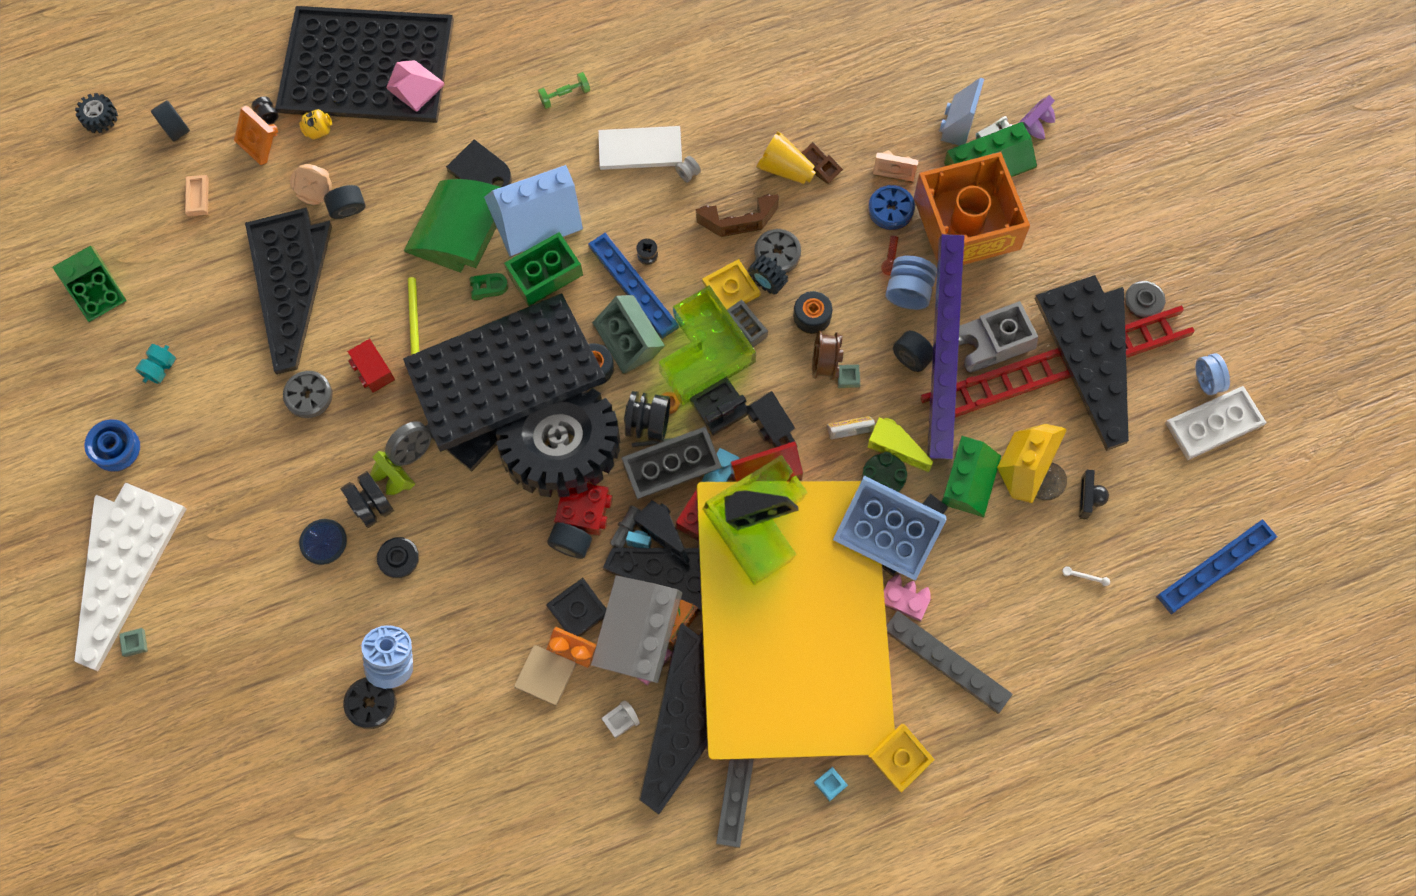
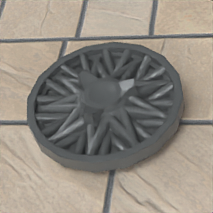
M1139 281L1132 284L1125 294V305L1129 312L1140 318L1161 313L1166 303L1165 294L1162 289L1149 281Z

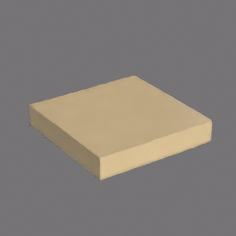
M534 645L514 687L557 706L577 664Z

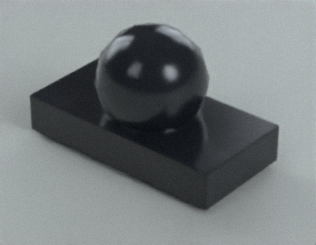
M1087 469L1081 477L1080 519L1088 520L1093 512V506H1103L1109 500L1108 490L1102 485H1094L1095 470Z

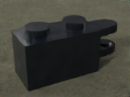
M773 391L767 392L746 406L748 410L746 412L752 423L756 422L760 429L758 433L763 441H768L769 444L772 443L774 448L782 446L779 441L782 437L785 438L787 444L795 441L790 432L796 428Z

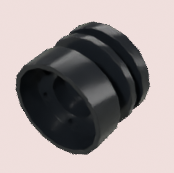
M632 391L624 415L625 436L632 437L636 428V438H641L644 429H647L648 440L664 442L670 413V396L655 394L652 403H648V394L643 393L639 402V392Z

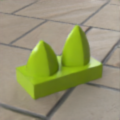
M378 451L372 457L376 461L370 473L373 480L377 482L387 476L389 477L386 484V495H395L402 490H411L415 485V482L404 469L393 464L385 452Z

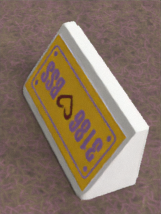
M870 416L830 423L827 424L830 439H837L872 432L875 422Z

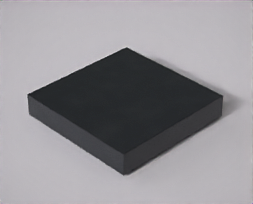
M583 577L546 604L562 628L578 637L601 622L606 613V607Z

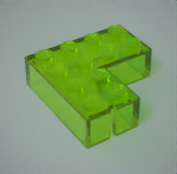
M710 285L673 306L674 318L691 343L658 361L661 375L668 385L672 386V391L682 406L688 403L692 396L726 376L730 378L756 363V351Z
M782 455L709 499L703 507V511L753 585L791 562L797 554L773 519L738 531L725 520L724 497L732 495L736 491L747 490L786 496L795 504L802 501L808 492L797 476H794L789 484H787L786 481L790 478L793 471Z

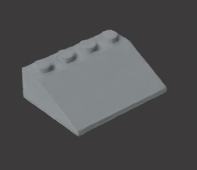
M616 576L591 665L658 683L682 592L678 589Z

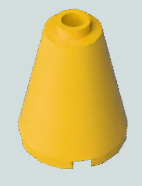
M779 131L774 135L762 159L759 160L756 166L760 170L802 184L805 181L810 183L816 173L813 170L815 166Z

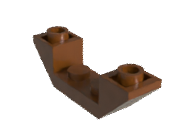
M766 194L757 198L758 213H747L739 217L729 216L722 220H719L716 205H705L696 209V221L720 237L762 230L778 209L779 196L778 194Z

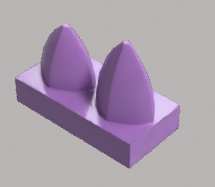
M1051 95L1041 99L1019 121L1023 122L1030 135L1039 139H1045V133L1038 118L1048 123H1055V113L1051 106L1055 100Z

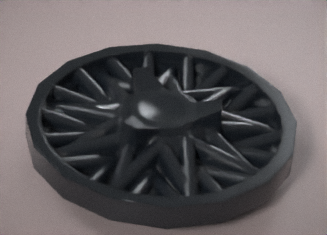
M394 537L387 540L380 546L377 553L379 569L391 578H403L410 575L419 563V552L416 545L404 537Z

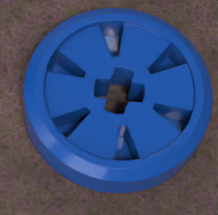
M887 185L877 189L870 197L868 206L871 220L877 226L887 230H896L906 226L912 220L915 210V202L912 195L906 189L896 185ZM888 205H890L891 207L896 206L895 210H893L892 208L888 209Z

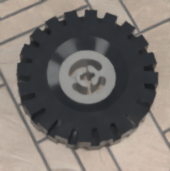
M594 388L497 428L496 431L498 440L496 442L506 473L509 472L510 478L517 485L522 483L524 490L533 494L536 488H538L540 496L551 497L553 490H557L559 498L570 496L569 488L575 487L577 494L588 490V481L596 486L603 480L602 471L610 473L614 467V459H618L620 452V433L615 411L612 410L610 402L606 398L602 399L601 393ZM567 433L574 436V439L571 443L569 442V437ZM548 437H549V441H550L551 448L547 447V446L544 444L545 441H546V439H547Z

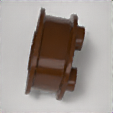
M821 331L817 332L812 357V377L814 379L817 376H827L830 380L838 379V362L842 363L843 349H840L842 346V335H839L838 332H835L834 335H825Z

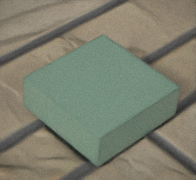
M859 364L838 365V388L860 387Z
M143 628L119 634L122 656L128 657L148 652L145 630Z

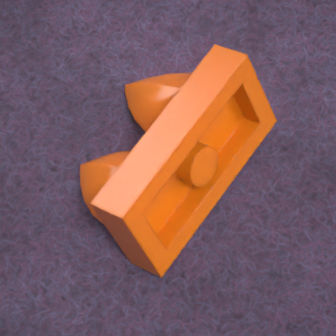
M556 627L553 629L546 650L588 668L592 663L597 644Z

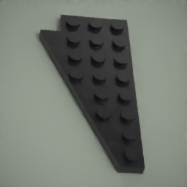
M307 207L245 222L273 369L276 375L298 369L332 230L330 220L312 225Z

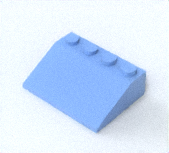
M566 165L492 190L484 197L509 257L528 250L558 232L564 237L583 229L575 185Z
M863 476L833 540L916 581L947 519L946 515Z

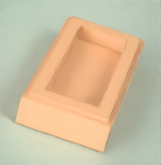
M207 175L186 177L185 214L187 217L208 215L209 178Z

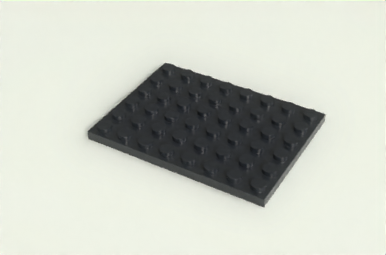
M296 6L275 107L277 113L304 115L319 109L324 114L327 113L329 116L438 123L443 87L416 112L387 89V85L396 62L414 60L444 82L454 22L453 15Z
M562 293L403 358L440 452L607 382Z

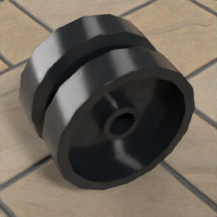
M366 471L357 477V481L363 489L359 492L354 483L351 482L340 489L357 518L360 517L365 526L370 528L377 523V516L373 512V508H376L383 517L394 512V509L371 475Z

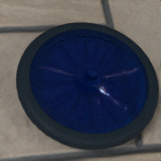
M331 519L313 521L303 530L299 540L300 551L305 559L318 565L329 564L337 560L343 554L347 545V535L344 528L338 522Z

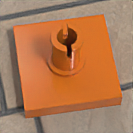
M248 106L242 107L234 141L260 165L266 164L273 137L277 136L278 129L274 124L268 125Z

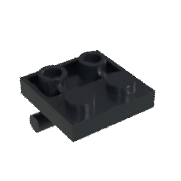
M727 376L690 398L691 404L713 436L747 416L746 398L743 394H738Z

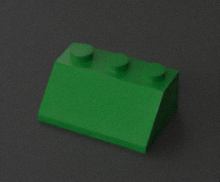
M961 436L941 502L948 507L984 517L1001 455L982 441Z

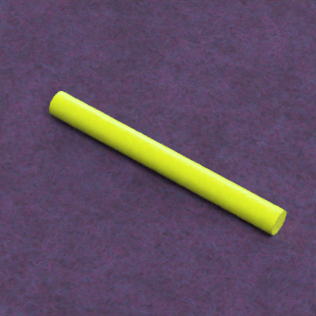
M414 277L408 278L411 355L419 352L416 278Z

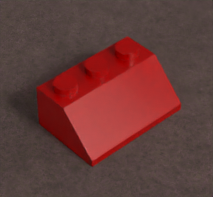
M794 441L732 461V481H801L803 470L796 442Z

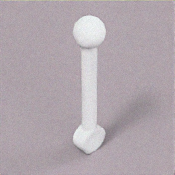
M1064 567L1062 570L1064 576L1073 575L1100 582L1103 586L1110 584V580L1107 577L1099 578L1072 571L1070 567Z

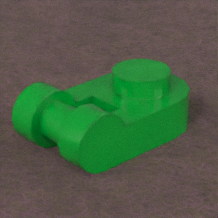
M501 273L477 275L469 278L470 286H472V300H482L485 297L503 295L508 290L507 279ZM482 284H486L487 288H481Z

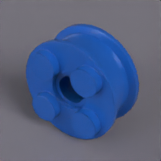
M109 419L99 422L90 429L85 438L84 448L88 458L101 469L115 472L126 469L134 463L140 452V440L127 424L119 420ZM116 442L115 446L109 449V446Z

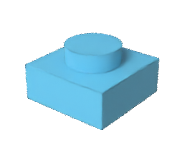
M639 530L635 532L628 531L626 538L627 546L634 548L651 547V537L647 533Z

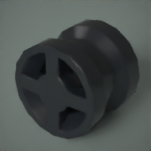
M649 238L638 242L636 246L638 260L645 265L653 264L658 258L656 242Z

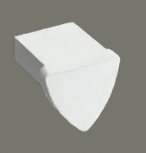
M625 700L602 717L603 722L615 739L632 726L640 724L634 709Z

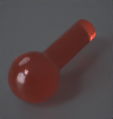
M893 235L890 236L887 260L881 265L882 272L888 276L891 275L899 239L898 236Z

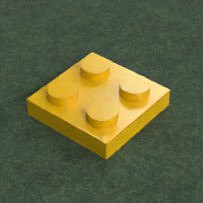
M739 259L702 278V283L723 315H726L725 311L741 299L746 304L761 296L760 290Z
M901 724L868 756L897 791L901 793L935 760L905 724Z

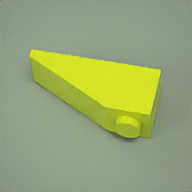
M879 417L867 448L880 453L890 452L902 462L930 472L933 461L903 428L892 419H882Z

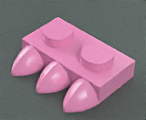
M900 574L895 575L887 582L884 589L885 606L921 622L930 602V590L926 587L917 594L914 581L902 587Z

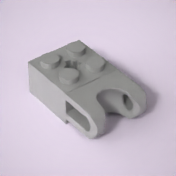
M1020 301L984 314L979 319L960 325L959 345L971 344L977 349L965 358L964 366L968 372L978 371L1034 350L1037 347L1038 335Z

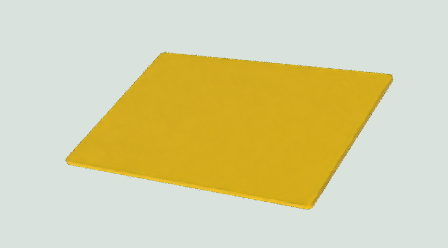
M861 481L698 483L697 509L709 759L870 755L895 730L882 564L833 540ZM743 490L786 496L798 506L799 511L737 531L725 520L724 497Z

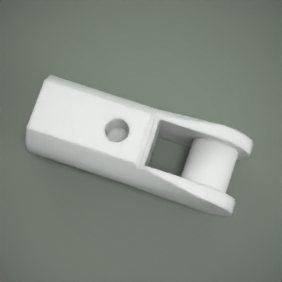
M1004 116L992 125L977 132L975 137L976 139L999 131L998 127L1004 129L1012 126V124H1009L1007 122L1008 118Z

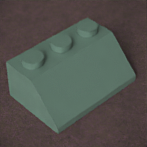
M634 295L616 296L592 322L623 374L652 360L665 347Z

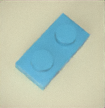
M719 448L717 457L722 468L705 474L701 482H728L731 477V462L738 460L740 457Z

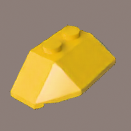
M1042 424L1014 432L997 467L1011 498L1033 503L1067 431L1066 428Z

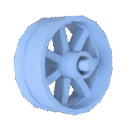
M1213 353L1196 360V376L1204 393L1214 395L1229 389V371L1225 361L1219 354Z

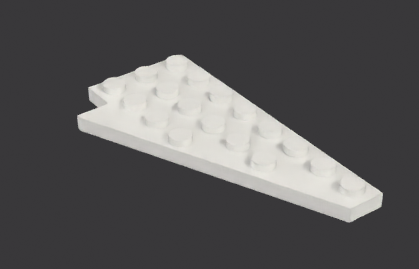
M128 483L124 484L115 502L98 495L95 496L75 662L99 671L185 513L186 508Z

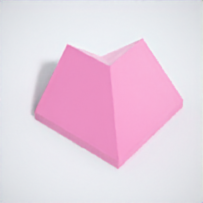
M414 60L396 62L387 89L417 112L445 84Z

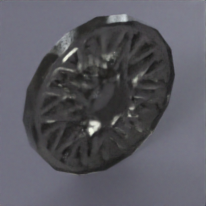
M1051 463L1035 498L1052 500L1064 493L1067 486V476L1058 464Z

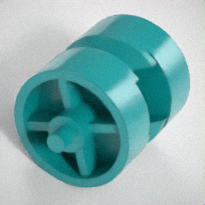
M155 344L150 345L146 351L148 358L142 359L135 368V371L144 377L142 382L147 383L149 380L156 384H161L166 376L164 369H170L177 359L168 351L169 346L165 345L163 348Z

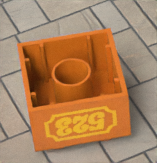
M1001 152L919 173L914 201L937 263L939 238L942 234L964 235L963 265L1021 250L1030 224Z

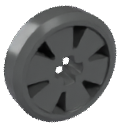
M769 230L763 233L755 244V259L760 255H765L766 258H771V261L777 262L776 264L782 267L781 270H784L786 273L790 272L800 261V242L794 234L787 230ZM774 249L782 250L781 254L774 253Z
M302 371L295 374L287 381L283 389V401L292 414L301 418H313L322 414L329 407L333 396L332 387L328 380L322 374L315 371ZM306 391L311 392L309 398L305 397Z
M421 422L407 423L399 427L390 436L385 447V454L397 466L411 464L427 451L431 443L432 434Z

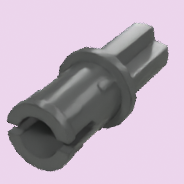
M630 506L622 522L618 523L619 527L610 541L614 548H623L628 531L634 532L633 528L636 524L634 518L641 512L640 509Z

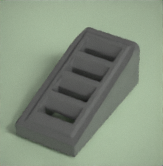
M742 299L725 311L726 316L751 349L768 337V330ZM742 309L744 312L735 318L734 314ZM746 317L749 318L744 323L740 324L741 320H743ZM751 324L754 325V326H753L751 329H749L748 331L745 330V329H746L748 326H750Z

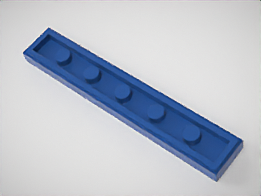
M606 233L588 243L591 251L626 295H634L661 339L679 328L676 320Z
M1262 519L1156 597L1172 615L1278 536Z

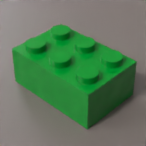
M560 232L504 263L508 276L528 306L583 276L581 263Z

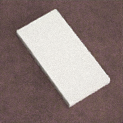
M680 126L599 130L600 170L676 166L678 163H682Z
M1244 386L1173 417L1167 420L1165 424L1186 459L1190 460L1264 426L1266 421Z

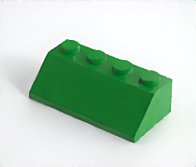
M1023 122L947 150L944 161L945 166L1001 152L1011 177L1037 168L1032 138Z

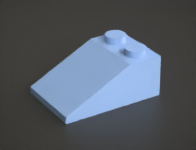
M984 78L977 79L954 95L952 103H947L944 115H948L947 120H942L939 132L943 133L941 141L959 146L966 143Z

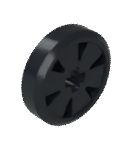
M366 677L357 680L348 688L343 701L344 712L347 718L353 724L363 729H375L386 724L392 718L397 704L393 688L383 689L376 687ZM375 698L373 701L375 703L374 707L368 706L365 708L367 705L365 703L366 699L372 700Z

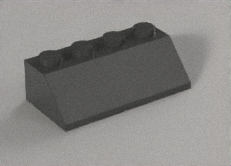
M706 426L622 457V464L637 499L722 468Z

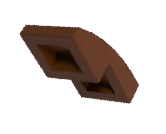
M813 142L801 152L815 166L813 168L816 172L815 175L827 184L843 170L830 155L826 157Z

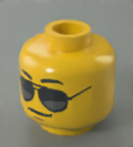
M318 109L304 114L299 125L304 136L314 140L330 133L332 120L327 113L324 114L323 111Z

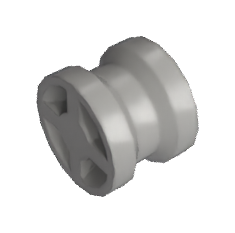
M691 156L686 157L683 163H678L675 166L678 175L687 183L692 179L693 175L701 173L700 166Z

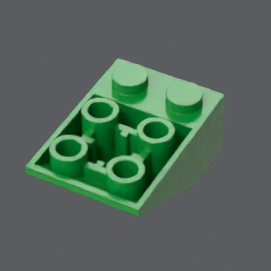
M88 246L52 267L88 322L127 301L93 246Z

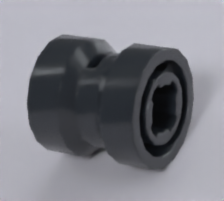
M259 97L252 102L251 107L253 111L268 125L277 121L279 115L275 108H273L269 97Z

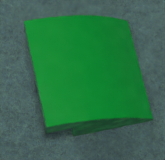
M466 179L439 181L404 248V252L460 273L465 265L476 269L497 228L484 197L492 190L501 187Z

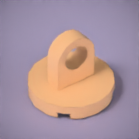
M300 165L290 177L292 191L294 190L297 194L296 196L307 204L317 205L324 202V196L332 190V182L328 171L315 165Z

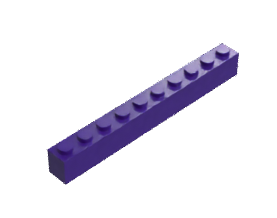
M942 234L939 238L927 456L932 459H953L964 235Z

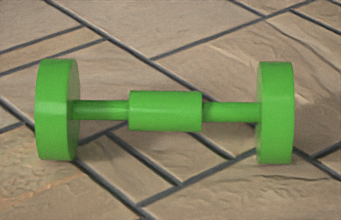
M583 72L577 74L579 83L571 86L570 84L565 85L547 95L544 88L539 89L538 94L544 108L551 107L550 98L568 94L577 87H581L584 94L590 92V86Z

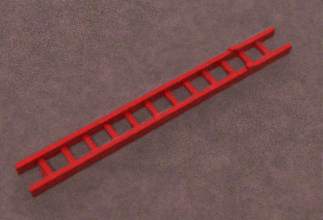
M1182 305L1126 324V358L1192 336L1195 332L1193 327L1173 333L1169 322L1166 320L1181 315L1184 311ZM1159 322L1166 336L1153 340L1147 326ZM1140 329L1146 343L1133 347L1127 333ZM1058 348L957 382L956 392L961 391L966 405L955 409V418L1071 378L1068 369L1053 374L1047 360L1061 356ZM1041 363L1047 377L1033 381L1027 367ZM1021 370L1027 384L1013 388L1007 374ZM1001 377L1007 391L993 395L987 381ZM981 384L987 398L973 402L967 388ZM931 392L921 395L922 404L930 401Z

